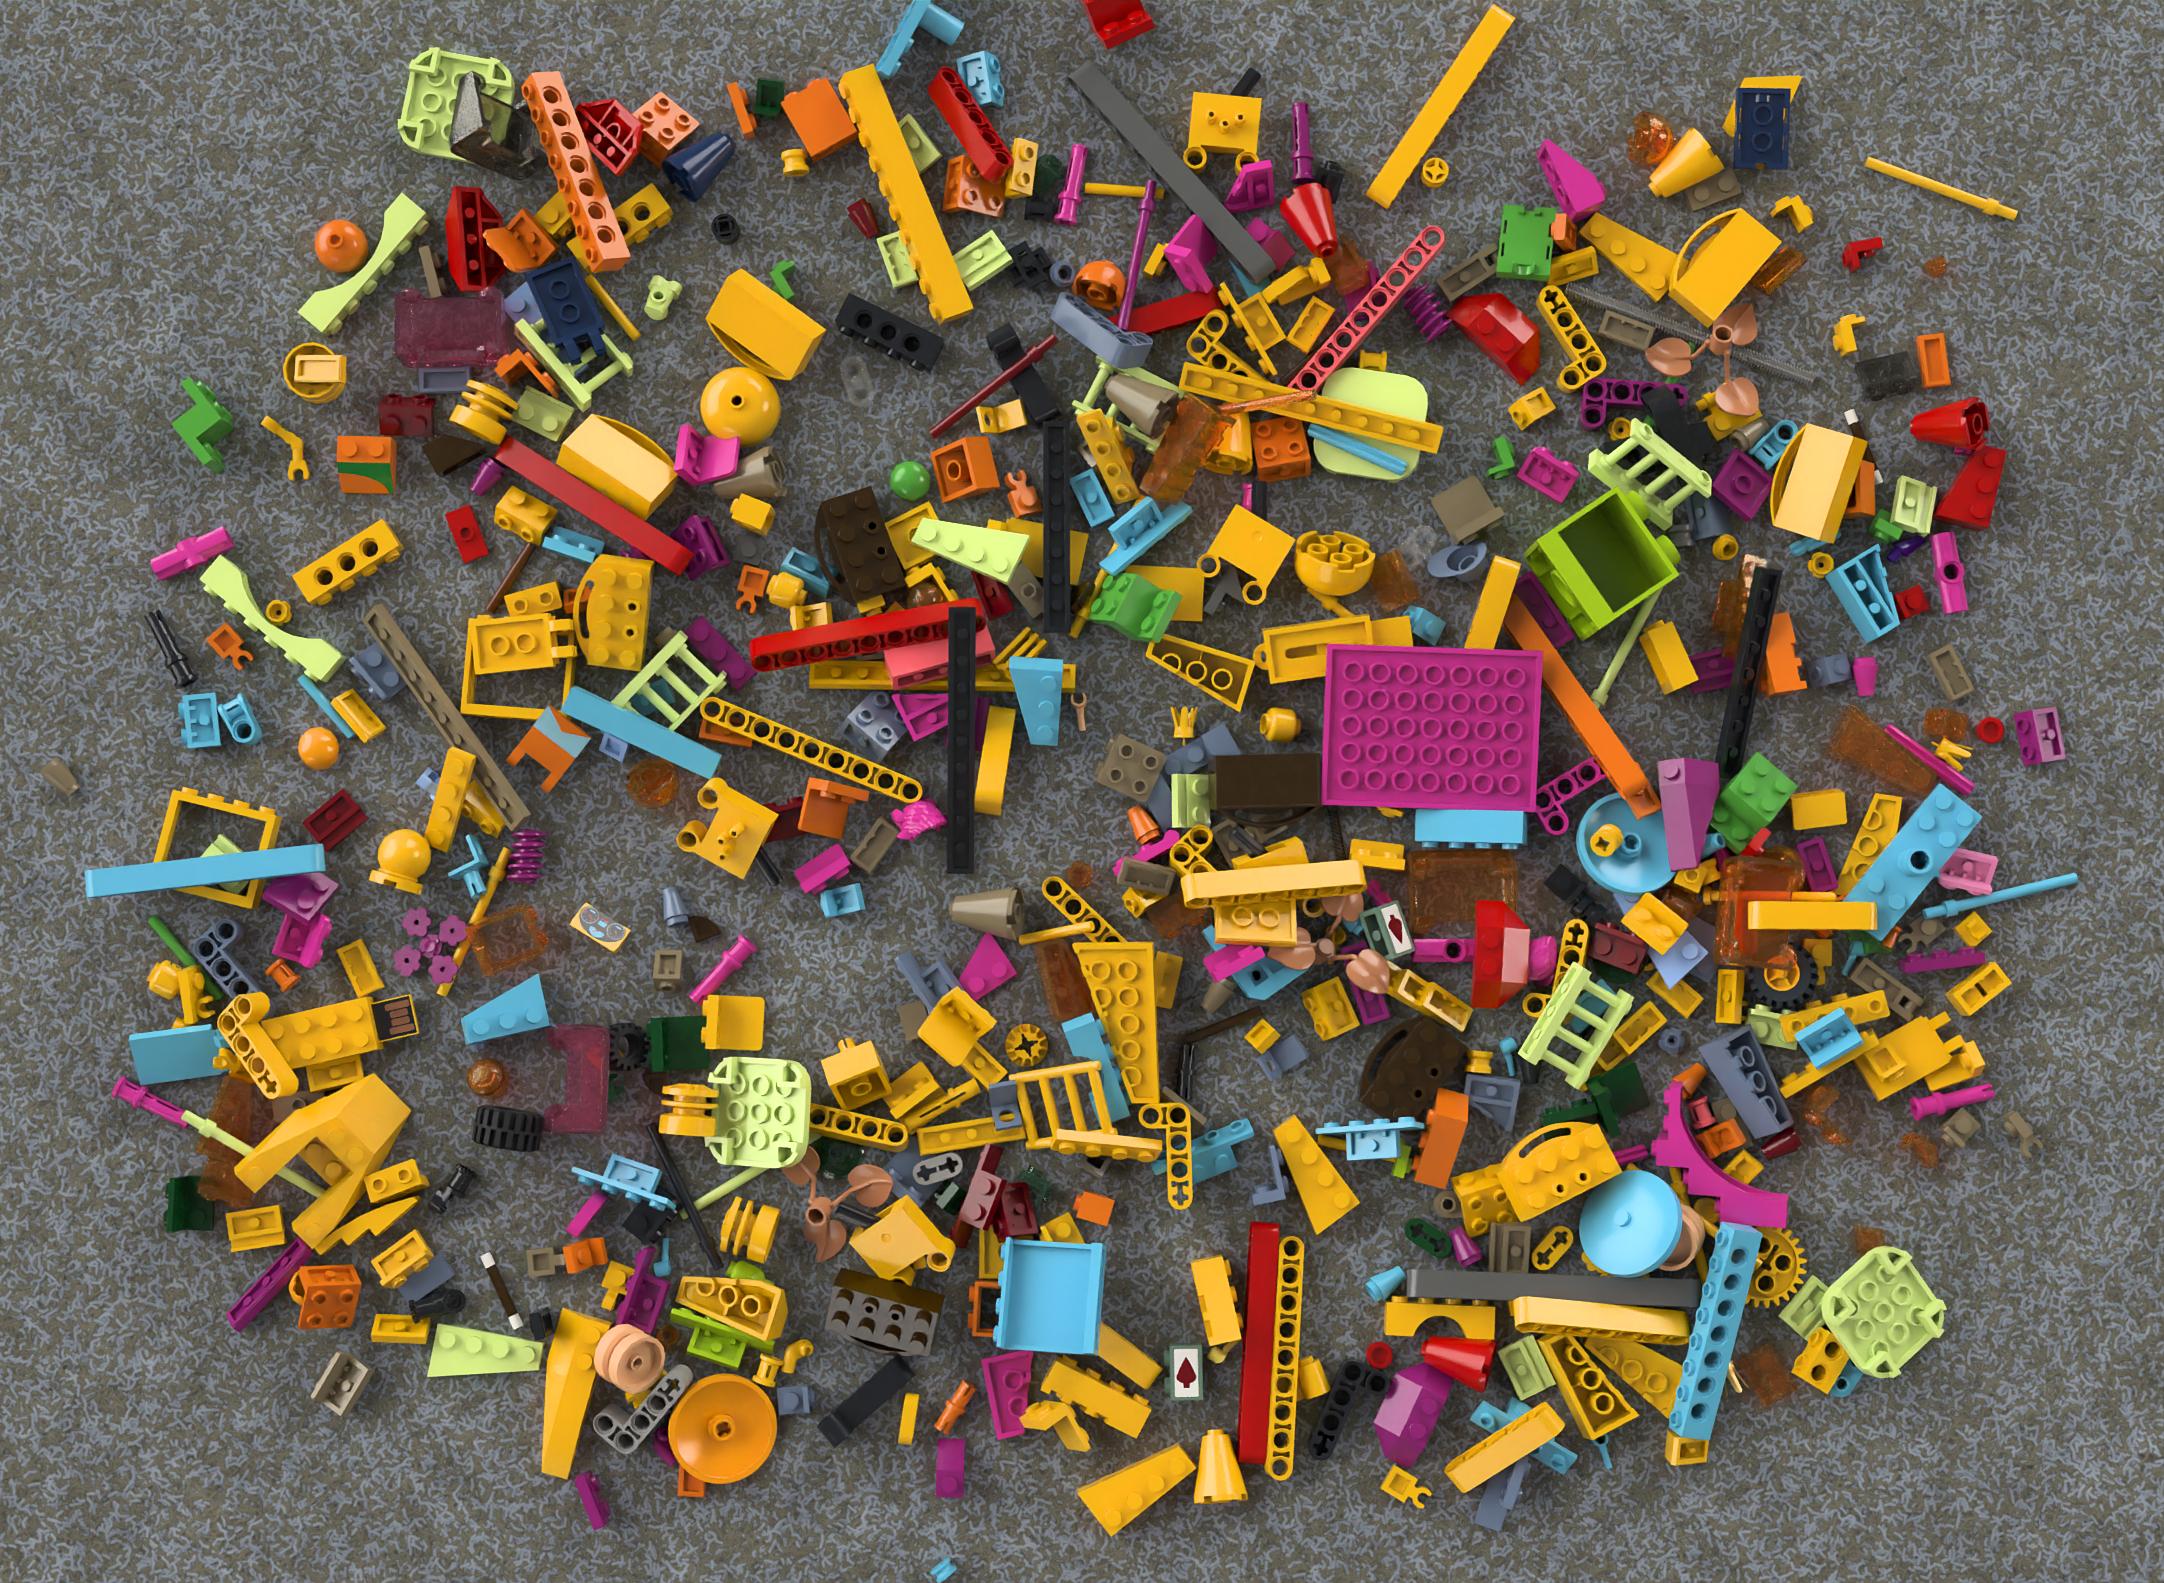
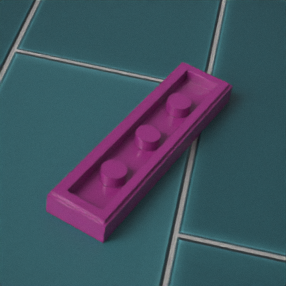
M299 1236L226 1313L234 1330L240 1333L292 1278L293 1274L300 1269V1266H303L314 1254L312 1248Z

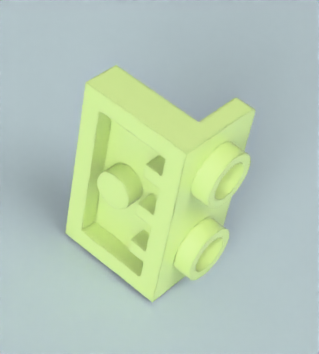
M1758 1004L1755 1005V1009L1747 1008V1020H1745L1744 1026L1751 1024L1760 1044L1792 1050L1797 1049V1040L1792 1042L1785 1041L1779 1021L1780 1016L1795 1013L1796 1011L1782 1009L1781 1014L1771 1012L1772 1007Z

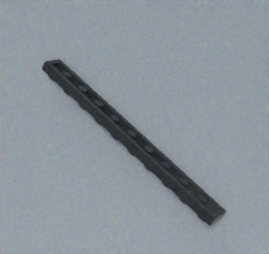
M948 606L947 874H974L975 606Z

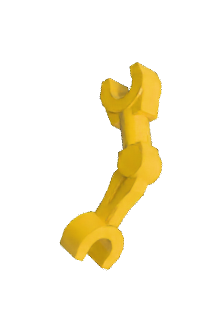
M266 416L261 425L274 434L279 435L287 444L291 445L293 461H290L289 479L295 481V472L302 470L303 479L309 480L310 471L307 462L303 460V440L295 434L286 431L280 424Z

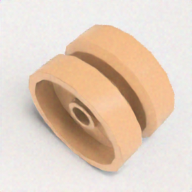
M1681 1204L1683 1221L1680 1238L1671 1255L1658 1267L1659 1269L1677 1271L1686 1267L1703 1245L1705 1238L1704 1224L1699 1215L1689 1206Z
M630 1324L617 1325L610 1329L601 1338L594 1357L597 1373L603 1379L631 1394L641 1393L650 1388L659 1378L665 1362V1352L662 1344L656 1338Z

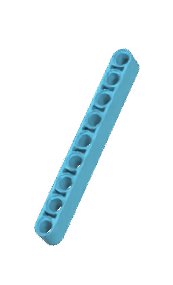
M312 844L84 871L87 898H101L325 872L326 868L323 844Z

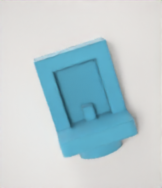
M1410 605L1402 616L1409 615L1412 635L1431 646H1435L1446 622L1424 608Z
M860 883L820 892V905L826 918L866 909Z

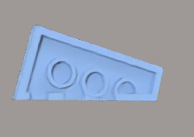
M527 282L500 303L501 307L515 323L523 318L528 324L532 323L534 325L542 319ZM546 328L540 333V338L545 344H552V338ZM577 344V345H576V346H577V349H578L579 353L582 354V352H581V350H580V348H579V346H578V344ZM565 349L557 353V358L562 364L570 363ZM586 363L574 372V378L576 379L587 370L589 365Z
M1613 894V898L1624 916L1642 897ZM1685 930L1678 941L1664 955H1661L1651 946L1647 953L1670 991L1709 952Z

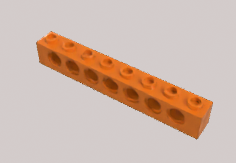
M560 72L531 73L521 87L522 94L528 103L531 118L536 124L541 144L544 146L549 158V165L554 171L558 188L566 202L567 212L571 216L576 228V235L581 241L585 259L589 262L592 272L620 270L631 256Z

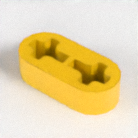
M1299 265L1269 285L1261 292V295L1268 304H1272L1303 283L1309 275L1303 266Z
M1561 1225L1551 1228L1531 1251L1530 1261L1532 1265L1539 1270L1550 1269L1572 1245L1573 1234L1570 1229ZM1565 1231L1567 1233L1565 1235L1567 1240L1565 1244L1559 1242L1555 1247L1551 1246L1557 1239L1554 1236L1556 1232L1563 1233ZM1550 1248L1551 1252L1547 1255L1549 1262L1547 1264L1543 1262L1538 1264L1539 1258L1536 1254L1538 1252L1545 1253Z
M906 1392L898 1444L912 1446L919 1394Z

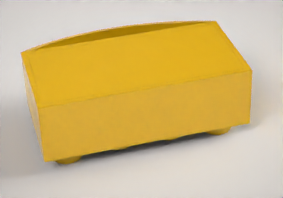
M1742 208L1720 214L1698 228L1682 247L1672 269L1668 296L1709 328L1782 241ZM1713 226H1718L1720 231L1708 238L1697 249L1689 261L1686 271H1680V263L1690 245L1706 230Z
M742 268L726 278L705 318L717 339L736 359L763 375L781 380H792L805 370L826 332L825 328ZM741 345H743L745 348H747L749 351H751L752 353H754L756 356H758V357L761 358L762 360H760V359L756 358L755 356H753L752 354H750V353H749L746 349H744Z
M591 414L562 443L556 462L557 465L565 469L569 474L574 475L643 521H646L672 493L678 478V474L674 471V462L654 441L626 424L596 414Z
M1808 423L1803 426L1786 447L1775 471L1770 499L1773 526L1834 544L1868 441ZM1794 459H1795V462H1794V465H1793V468H1792V471H1791V474H1790V477H1789V480H1788V483H1787V486H1786V489H1785V492H1784L1785 482H1786V479H1787V475H1788V472H1789V470H1790V467H1791V465H1792V463H1793V461H1794Z
M600 554L585 573L574 600L573 622L578 643L587 658V665L641 671L646 655L654 561ZM591 580L594 582V586L589 596L586 617L590 636L585 638L580 624L579 607L584 587L587 581Z
M1562 1122L1543 1127L1520 1140L1505 1156L1496 1175L1520 1222H1523L1622 1173V1170L1598 1123L1593 1125L1583 1122ZM1561 1128H1569L1571 1130L1570 1135L1545 1141L1531 1150L1524 1158L1519 1156L1520 1150L1539 1135Z

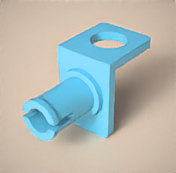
M469 834L466 836L475 860L449 872L448 876L455 880L464 878L471 894L470 896L474 899L481 897V892L482 895L488 892L479 871L489 866V862L478 837Z

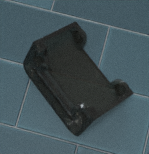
M475 71L466 73L459 80L448 140L451 153L513 180L527 179L548 166L549 158L544 146L541 144L540 135L536 124L531 118V111L526 99L521 100L515 106L509 105L481 92L486 87V79L483 75Z

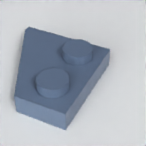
M1467 1072L1463 1094L1469 1095L1468 1104L1479 1109L1488 1118H1492L1508 1132H1512L1520 1080Z

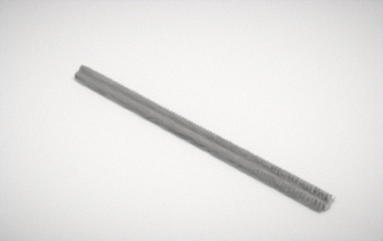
M1568 282L1564 291L1565 297L1567 295L1568 298L1572 296L1571 299L1575 297L1574 300L1578 298L1577 301L1581 299L1580 303L1584 300L1583 304L1587 302V305L1589 303L1590 306L1593 304V307L1596 305V309L1599 306V310L1602 307V311L1607 309L1627 316L1628 318L1653 326L1656 329L1658 328V331L1661 329V333L1664 330V334L1667 331V335L1669 333L1670 336L1674 334L1673 337L1677 335L1676 338L1680 336V339L1683 337L1682 340L1686 338L1685 342L1689 340V342H1695V345L1698 343V346L1700 344L1702 346L1706 339L1711 338V334L1708 335V333L1699 332L1698 329L1696 331L1695 328L1693 330L1692 327L1683 326L1680 323L1677 324V321L1674 323V320L1671 322V319L1668 320V318L1659 317L1658 314L1656 316L1655 313H1649V311L1646 312V310L1643 311V309L1640 310L1637 307L1634 308V305L1631 307V304L1628 305L1621 301L1618 302V300L1615 301V298L1613 300L1612 297L1609 299V296L1606 297V295L1597 294L1596 291L1594 293L1593 290L1591 292L1590 289H1584V287L1581 288V286L1578 287L1575 284L1572 285V282L1570 284ZM1731 344L1729 349L1731 351L1729 358L1731 356L1732 359L1735 357V360L1739 358L1738 361L1742 359L1741 362L1745 360L1744 364L1748 361L1747 365L1751 363L1750 366L1754 364L1753 367L1757 365L1756 368L1760 366L1761 369L1763 367V371L1766 368V372L1769 369V373L1771 371L1772 374L1776 372L1775 375L1779 373L1778 376L1782 374L1781 377L1785 375L1784 378L1788 376L1787 380L1791 377L1790 381L1794 379V382L1797 380V383L1800 381V384L1804 382L1803 386L1807 383L1806 387L1810 385L1809 388L1816 377V373L1804 371V369L1801 370L1798 367L1795 368V365L1792 367V364L1783 363V361L1776 360V358L1773 360V357L1761 355L1760 352L1758 354L1757 351L1755 353L1754 350L1745 349L1742 346L1739 347Z

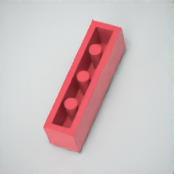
M987 625L982 631L976 633L975 669L992 665V661L996 658L995 647ZM948 638L884 650L885 667L893 691L947 677Z

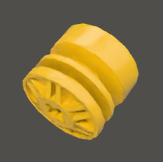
M314 342L303 343L293 348L287 355L283 366L284 379L289 388L305 401L314 404L329 403L336 399L344 390L347 374L345 383L294 382L295 356L335 355L326 346Z
M468 380L466 387L476 394L462 392L461 396L471 404L469 407L456 405L449 421L459 428L499 446L507 429L498 423V420L501 418L512 421L513 416L506 412L504 408L517 411L519 404L512 400L508 394L494 386Z
M687 1083L662 1087V1093L674 1095V1100H661V1104L673 1107V1113L660 1115V1133L703 1137L715 1136L717 1118L705 1115V1110L718 1108V1104L706 1102V1097H719V1090L711 1089L705 1085Z
M736 1196L723 1221L720 1233V1251L728 1252L731 1242H735L733 1255L737 1256L742 1246L745 1245L748 1246L747 1259L764 1264L772 1246L781 1209L764 1204L758 1215L753 1214L754 1201L749 1200L745 1210L742 1211L743 1198Z

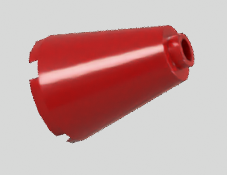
M1319 183L1299 186L1293 190L1294 194L1290 198L1285 196L1282 199L1280 213L1315 257L1329 258L1338 248L1330 192L1327 188H1322V185Z
M1970 397L1916 414L1910 422V432L1919 441L1978 451L1983 449L1987 442V439H1983L1984 431H1989L1990 426L1988 410L1984 402L1978 401L1979 397Z
M1430 1336L1429 1341H1423L1420 1355L1424 1356L1426 1364L1476 1392L1483 1393L1489 1381L1498 1342L1489 1339Z

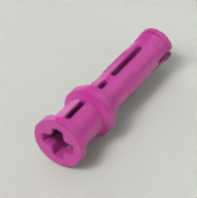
M1081 144L1072 145L1063 191L1058 195V200L1060 201L1058 212L1053 218L1054 222L1058 224L1075 226L1077 223L1075 215L1077 206L1081 204L1082 200L1079 192L1089 150L1088 147Z
M740 934L738 936L739 940L729 951L725 950L722 953L721 957L723 959L688 994L699 1006L703 1005V1001L707 1000L708 995H711L734 970L737 971L743 967L742 963L752 952L756 953L758 951L757 947L744 935Z
M122 1076L116 1083L111 1097L115 1099L119 1097L131 1103L133 1108L148 1110L185 1130L190 1126V1124L181 1119L186 1110L149 1093L150 1090L147 1087H139L127 1081L128 1078Z
M1985 1083L1946 1094L1933 1092L1931 1096L1919 1099L1912 1097L1910 1098L1911 1113L1916 1121H1920L1923 1117L1933 1114L1941 1116L1948 1109L1993 1100L1994 1090H1989L1992 1088V1085Z

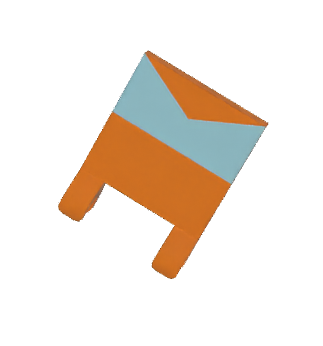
M549 704L506 759V762L514 767L524 754L527 753L551 772L541 785V789L549 793L592 737Z

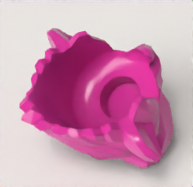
M921 798L919 801L917 800L907 805L903 812L895 809L891 813V817L894 823L901 829V833L897 835V838L909 840L913 843V837H918L919 834L926 830L934 828L937 832L941 831L942 825H947V814L942 815L941 811L936 808L937 803L933 799Z
M1543 936L1542 938L1529 940L1528 981H1536L1542 986L1554 983L1559 959L1558 945L1556 944L1555 937Z

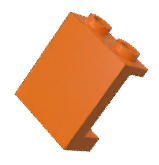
M827 77L822 80L820 78L814 79L807 84L806 89L800 92H791L784 97V101L780 102L784 113L788 116L813 163L859 138L854 124Z

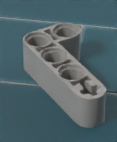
M675 1365L632 1416L616 1404L605 1406L593 1420L594 1430L620 1453H632L693 1380L692 1371L685 1365ZM677 1378L680 1382L673 1388L671 1383ZM657 1396H661L665 1400L666 1404L661 1403L658 1400ZM641 1415L646 1416L650 1423L645 1422ZM605 1416L609 1417L613 1424L608 1423ZM625 1434L630 1435L633 1441L628 1440Z

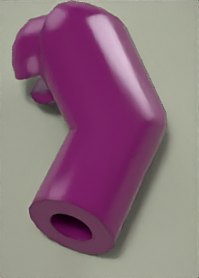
M661 1426L654 1433L653 1449L671 1467L677 1459L670 1447L668 1426Z

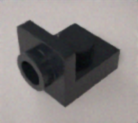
M1326 160V163L1320 162L1314 183H1319L1322 185V188H1327L1331 195L1332 204H1336L1345 169L1341 168V164Z
M1559 864L1543 882V885L1568 905L1572 902L1577 904L1586 894V891L1583 889L1587 886V883L1579 880L1564 865Z

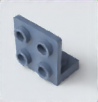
M873 690L846 717L838 733L872 762L880 765L891 748L906 734L908 728L892 697L884 690Z
M912 1136L909 1139L907 1148L902 1152L896 1153L882 1169L893 1179L894 1184L891 1191L900 1199L908 1195L920 1208L944 1180L929 1185H921L915 1181L913 1169L916 1164L936 1156L935 1154L920 1156L916 1136ZM946 1164L939 1166L940 1170L949 1168L952 1172V1169ZM922 1165L918 1176L929 1180V1175L937 1172L936 1167L927 1169L925 1165Z
M1267 1144V1150L1275 1187H1272L1270 1183L1254 1186L1255 1191L1249 1192L1251 1203L1254 1206L1286 1199L1285 1193L1289 1192L1287 1177L1281 1175L1279 1166L1284 1165L1282 1153L1279 1148L1275 1149L1273 1144Z

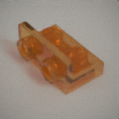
M1344 233L1339 235L1341 245L1338 246L1335 253L1329 258H1322L1331 282L1341 297L1369 284L1367 273L1370 272V267L1365 257H1359V251L1354 240L1349 241Z

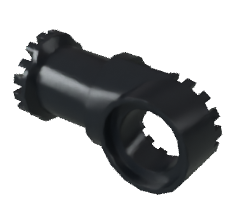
M460 1163L456 1164L455 1168L457 1170L449 1183H445L443 1187L437 1190L428 1205L430 1209L440 1215L445 1212L443 1208L447 1209L445 1206L446 1201H452L450 1198L453 1199L454 1195L464 1199L467 1187L472 1179H476L478 1176L471 1169L467 1171L468 1167L465 1168Z
M453 1288L433 1293L429 1298L419 1301L409 1300V1308H411L409 1310L410 1312L413 1311L410 1314L415 1324L419 1323L421 1319L434 1315L440 1317L450 1313H459L466 1305L464 1293ZM452 1293H456L460 1298L459 1305L454 1309H450L446 1305V1298Z

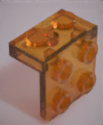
M1813 1085L1805 1093L1806 1099L1799 1106L1803 1111L1802 1118L1811 1126L1816 1125L1822 1129L1823 1132L1820 1135L1829 1144H1835L1838 1147L1840 1145L1850 1147L1852 1144L1851 1140L1823 1114L1841 1093L1831 1085Z

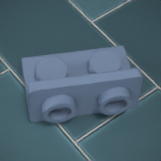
M377 641L357 658L352 657L349 660L353 664L352 672L361 681L365 679L370 684L368 690L378 701L382 699L389 702L408 686Z

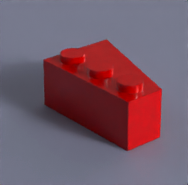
M1986 445L1981 450L1971 451V455L1967 457L1955 476L1954 481L1933 512L1932 520L1979 532L1987 529L1990 524L2007 451Z

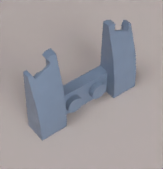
M1224 723L1166 756V761L1146 801L1163 834L1167 832V828H1172V792L1168 787L1172 784L1171 774H1190L1208 764V755L1241 754ZM1184 828V833H1187L1191 828Z

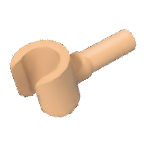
M1082 693L1083 702L1080 704L1075 703L1073 694L1071 695V705L1076 709L1079 731L1086 730L1084 707L1087 704V699L1084 693Z

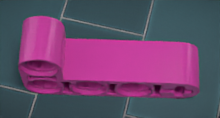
M1593 756L1536 790V795H1545L1547 805L1545 808H1540L1536 805V811L1532 813L1547 835L1557 836L1563 834L1569 826V820L1560 806L1561 803L1606 777L1603 770L1597 765L1598 763L1594 762ZM1583 767H1588L1592 770L1593 777L1590 781H1586L1581 777V769ZM1561 780L1567 781L1570 785V791L1567 795L1560 793L1558 790V783ZM1551 817H1557L1561 821V828L1558 831H1554L1549 827Z

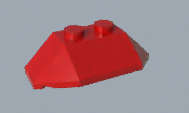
M616 99L579 103L574 111L589 149L617 176H623L639 155L645 126Z
M454 186L445 219L449 272L461 291L487 293L507 270V267L504 265V260L500 255L487 245V240L483 237V233L487 229L502 228L503 218L493 204L484 196L485 193L481 188Z
M1492 293L1462 296L1444 315L1447 319L1451 318L1453 320L1451 323L1521 387L1539 369V327L1503 294Z
M1476 900L1470 1007L1498 1009L1527 984L1530 929L1503 901Z

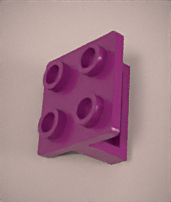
M693 515L670 533V537L695 554L684 570L690 581H695L707 572L726 567L730 564V560L709 515L701 518L698 515Z

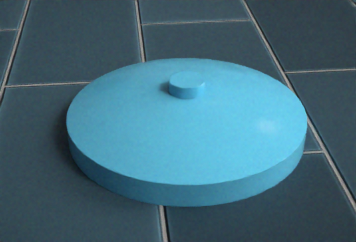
M1614 793L1595 802L1581 819L1576 836L1580 861L1593 880L1607 890L1625 896H1642L1646 892L1653 893L1661 889L1676 874V872L1670 871L1662 810L1638 821L1627 801L1619 793ZM1612 824L1621 830L1623 842L1611 855L1607 857L1597 855L1591 848L1590 839L1601 826Z
M1641 1170L1623 1171L1599 1184L1588 1197L1581 1213L1579 1225L1582 1247L1592 1263L1608 1274L1622 1278L1645 1275L1663 1264L1675 1249L1682 1230L1681 1204L1674 1190L1656 1175Z

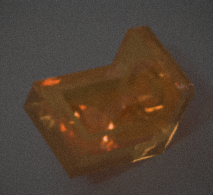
M1928 708L1922 732L1926 735H1938L1953 741L1964 742L1969 716L1947 708Z
M1911 1132L1900 1137L1902 1142L1895 1144L1898 1150L1914 1147L1923 1168L1931 1169L1939 1165L1937 1157H1939L1937 1148L1932 1142L1929 1143L1926 1135H1917L1916 1132Z

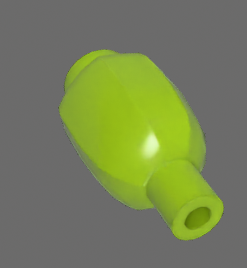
M742 1260L738 1262L731 1261L725 1276L730 1278L762 1280L771 1285L775 1284L765 1279L761 1269Z

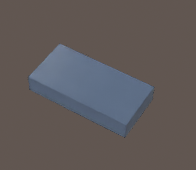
M472 366L418 368L419 394L442 395L462 394V392L473 394V391L466 387L468 380H473Z
M441 1252L428 1261L429 1265L425 1269L417 1273L414 1271L406 1277L407 1281L397 1288L408 1305L409 1300L419 1301L456 1275Z

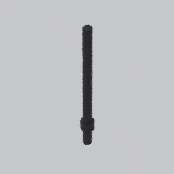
M656 1123L648 1124L645 1126L700 1240L698 1244L702 1253H706L714 1271L724 1268L716 1250L717 1244L713 1236H709Z

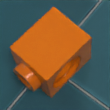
M1084 1190L1082 1195L1077 1194L1073 1210L1077 1211V1218L1107 1226L1115 1199Z

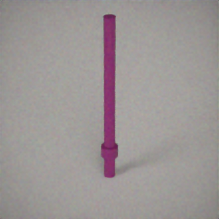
M1147 180L1144 198L1140 200L1138 209L1140 217L1117 327L1124 332H1127L1150 216L1154 214L1156 205L1154 196L1157 182L1154 180Z

